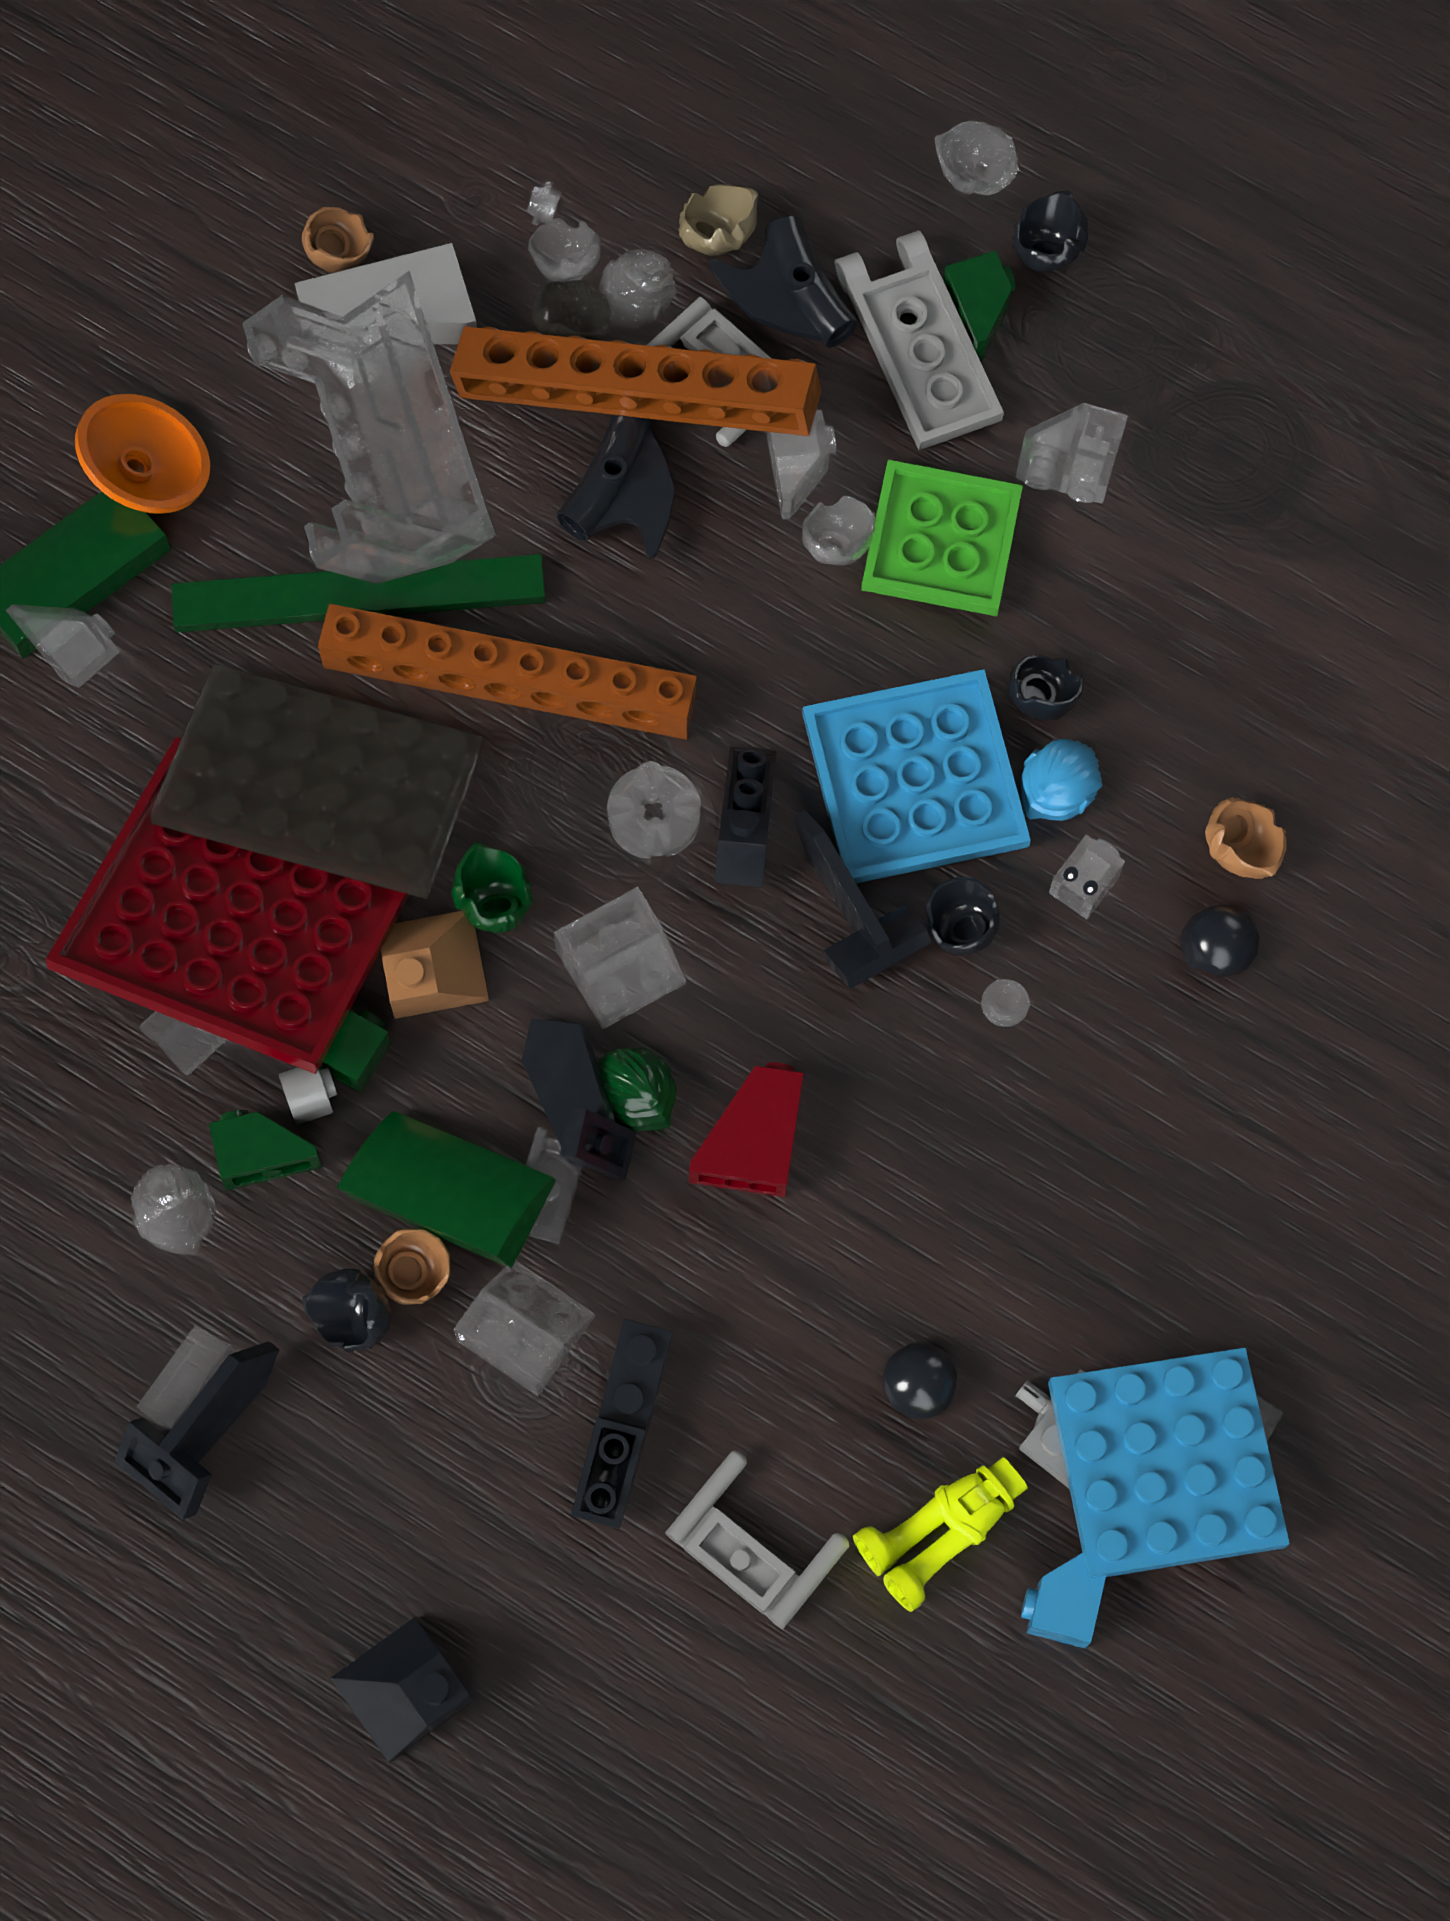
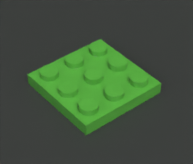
M888 460L861 590L997 617L1023 485Z

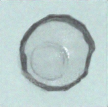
M557 218L542 225L529 239L528 251L545 278L554 282L566 283L580 280L593 270L600 259L601 240L598 234L589 228L584 221L579 222V227L573 228L567 225L561 218Z
M844 495L836 504L831 506H825L822 502H819L803 522L802 542L813 558L820 563L837 566L852 564L863 556L870 547L875 531V516L865 503L851 496Z

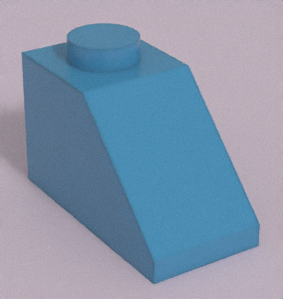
M1084 1552L1043 1576L1038 1582L1036 1589L1027 1588L1021 1611V1618L1029 1620L1026 1633L1081 1648H1086L1091 1643L1106 1576L1089 1579Z

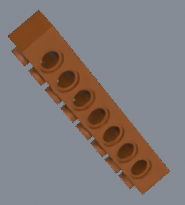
M464 326L450 368V374L460 398L810 436L822 391L816 364L800 359L779 360L762 358L754 354L741 356L717 353L707 349L699 351L675 349L667 345L646 346L629 344L621 340L608 342L589 340L580 336L561 337L543 335L535 331H527L525 333L504 331L494 327L475 328Z
M329 604L318 643L322 665L326 669L687 740L696 701L697 676L334 604Z

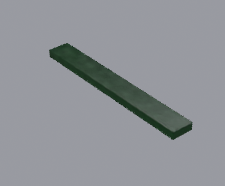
M541 554L171 584L173 626L176 633L325 621L329 604L385 615H402L545 603Z

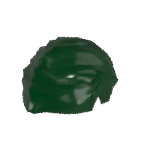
M480 842L473 843L456 869L452 888L455 907L463 911L470 924L483 931H491L493 933L509 932L522 922L524 914L534 902L531 889L533 885L527 877L526 868L521 866L515 856L504 850L487 847Z
M641 1047L618 1048L613 1052H607L604 1054V1057L599 1059L598 1067L615 1123L634 1132L654 1131L668 1128L671 1125V1115L676 1100L677 1088L671 1075L670 1067L661 1057L655 1056L647 1048Z

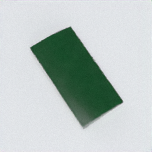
M101 491L0 565V633L19 656L24 659L171 551L166 535L145 512L126 507Z
M392 1111L364 1142L336 1188L356 1202L416 1228H424L446 1241L512 1269L556 1179L401 1113Z

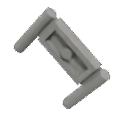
M702 297L697 298L646 345H667L672 347L677 341L681 340L687 350L699 351L707 349L722 354L741 356L754 354L762 358H770L715 308L712 310L708 302ZM722 427L716 434L717 442L724 447H728L747 429Z
M734 1450L725 1458L665 1534L783 1630L848 1549L849 1541L841 1533L833 1534L802 1574L798 1576L795 1571L730 1518L713 1507L747 1464L746 1456L742 1452Z

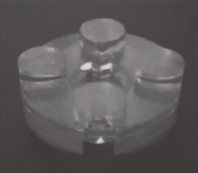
M645 762L638 768L624 774L611 789L607 804V818L612 836L624 850L634 856L651 859V855L661 856L666 854V857L678 854L693 841L699 829L700 796L693 783L676 769L661 766L657 762ZM648 803H661L663 805L662 811L666 816L662 820L658 817H653L650 821L644 818L646 813L644 806Z

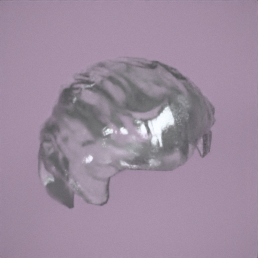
M969 120L935 137L936 153L943 170V175L953 184L957 191L965 195L975 193L988 196L998 193L1016 178L1019 169V159L1015 152L1012 137L1002 131L1001 127L989 125L983 120L980 122Z
M635 249L627 251L617 260H611L607 264L599 286L601 312L606 326L629 328L647 326L653 320H657L662 311L670 307L672 298L677 292L673 279L674 269L670 267L671 263L666 257L656 253L654 250Z
M159 1164L149 1168L148 1172L143 1174L142 1179L134 1186V1191L131 1195V1207L135 1210V1214L132 1220L140 1236L146 1238L151 1244L161 1250L180 1255H197L202 1241L214 1223L215 1217L214 1197L208 1184L200 1178L198 1172L189 1168L177 1167L176 1165Z

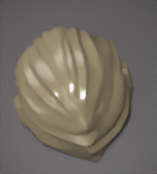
M717 184L710 185L703 196L692 193L688 203L684 204V211L680 212V227L678 231L684 244L699 253L709 256H719L732 250H738L755 230L757 224L758 192L748 187Z

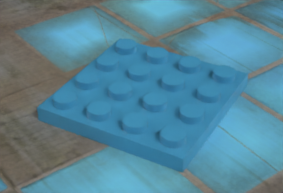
M985 669L803 707L802 715L836 850L856 884L1029 847L1031 839Z
M1246 1348L1050 1378L1048 1385L1089 1579L1283 1549L1290 1544Z

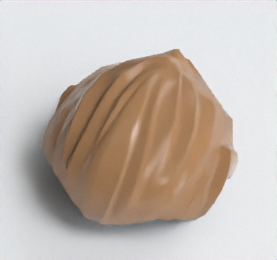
M1230 797L1219 802L1218 806L1213 809L1205 831L1206 840L1210 848L1211 857L1216 859L1230 873L1254 879L1272 877L1281 866L1287 849L1286 831L1276 825L1274 810L1265 807V805L1258 804L1255 801Z

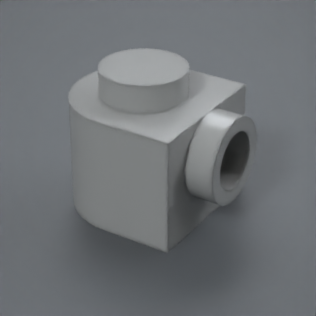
M298 1067L279 1073V1078L296 1125L333 1113L329 1098L337 1095L328 1067L321 1070L318 1069L316 1074Z

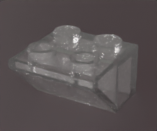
M1082 403L1027 429L1015 479L1024 481L1026 485L1037 490L1052 489L1066 493L1072 499L1079 502L1090 503L1094 501L1103 504L1128 415Z
M638 887L554 932L555 950L602 1029L686 984V979L663 927Z
M515 1261L512 1269L505 1267L480 1291L455 1326L454 1332L457 1342L536 1396H539L593 1320L595 1314L518 1261Z

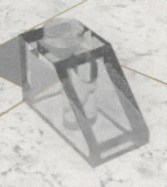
M816 410L810 436L767 432L768 449L782 520L790 519L827 473L829 454L836 453L833 426H825L822 410Z
M14 604L6 610L59 677L78 689L120 652L110 639L115 635L114 631L98 614L90 616L77 609Z

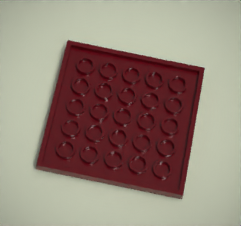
M175 737L46 958L47 969L316 1074L378 957L381 947L390 934L435 847V836Z

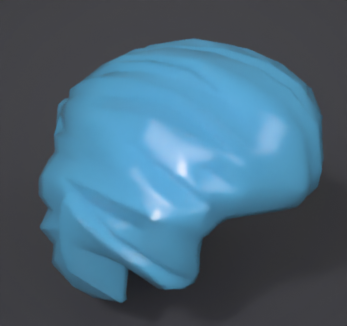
M1071 739L1053 740L1043 749H1036L1024 762V769L1020 778L1021 797L1026 817L1030 820L1042 818L1063 821L1085 811L1095 800L1097 791L1103 785L1101 773L1098 770L1099 760L1095 757L1096 753L1091 747Z

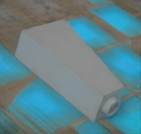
M452 243L294 283L298 300L290 302L297 329L306 327L310 344H458L464 326L477 328L475 315Z

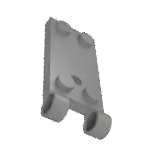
M918 230L896 239L897 250L902 265L905 268L904 271L871 282L865 264L858 252L835 259L834 265L840 286L850 297L918 450H922L1003 420L1004 412L932 258L925 237ZM904 313H912L916 316L917 321L914 324L907 325L900 320V316Z

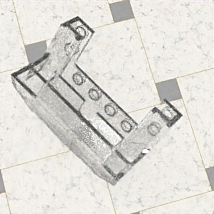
M410 270L343 317L281 295L242 323L248 341L247 349L255 364L316 384L321 400L320 408L327 419L332 435L333 450L339 458L345 477V489L352 500H343L331 508L337 529L313 522L304 526L310 545L309 552L316 564V568L379 584L453 563L496 536Z

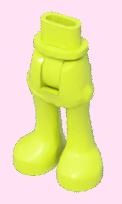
M1002 1457L988 1469L981 1465L976 1469V1473L967 1475L950 1485H940L934 1492L935 1497L898 1527L882 1533L874 1527L867 1526L855 1533L853 1540L871 1570L877 1576H881L901 1556L944 1522L950 1528L949 1531L911 1561L893 1568L884 1575L883 1581L889 1593L905 1609L912 1612L924 1602V1585L930 1578L967 1547L979 1545L984 1541L987 1532L1003 1513L1009 1512L1014 1508L1013 1500L1027 1490L1028 1487L1007 1459Z

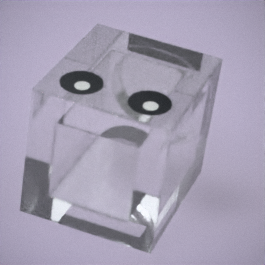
M1086 834L1054 876L1049 894L1088 920L1120 877L1125 860L1120 858V853L1113 845L1102 839L1095 841Z

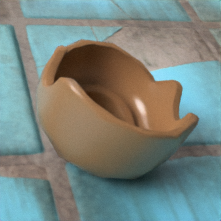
M322 207L310 215L302 233V244L308 258L313 264L328 273H336L360 266L368 255L374 240V233H368L362 215L349 213L340 207Z
M424 1228L396 1231L378 1249L373 1260L376 1283L383 1287L388 1298L401 1305L422 1304L433 1298L448 1282L450 1276V1252L439 1236Z

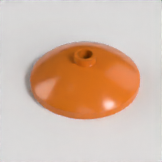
M116 394L104 397L96 401L85 411L77 426L75 449L84 472L104 494L126 507L147 513L176 512L191 505L200 496L208 482L210 458L202 437L183 415L158 400L136 394Z

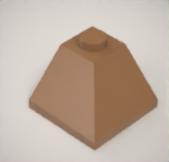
M463 911L394 924L385 943L381 947L382 961L394 1019L489 1001L476 930L469 923Z

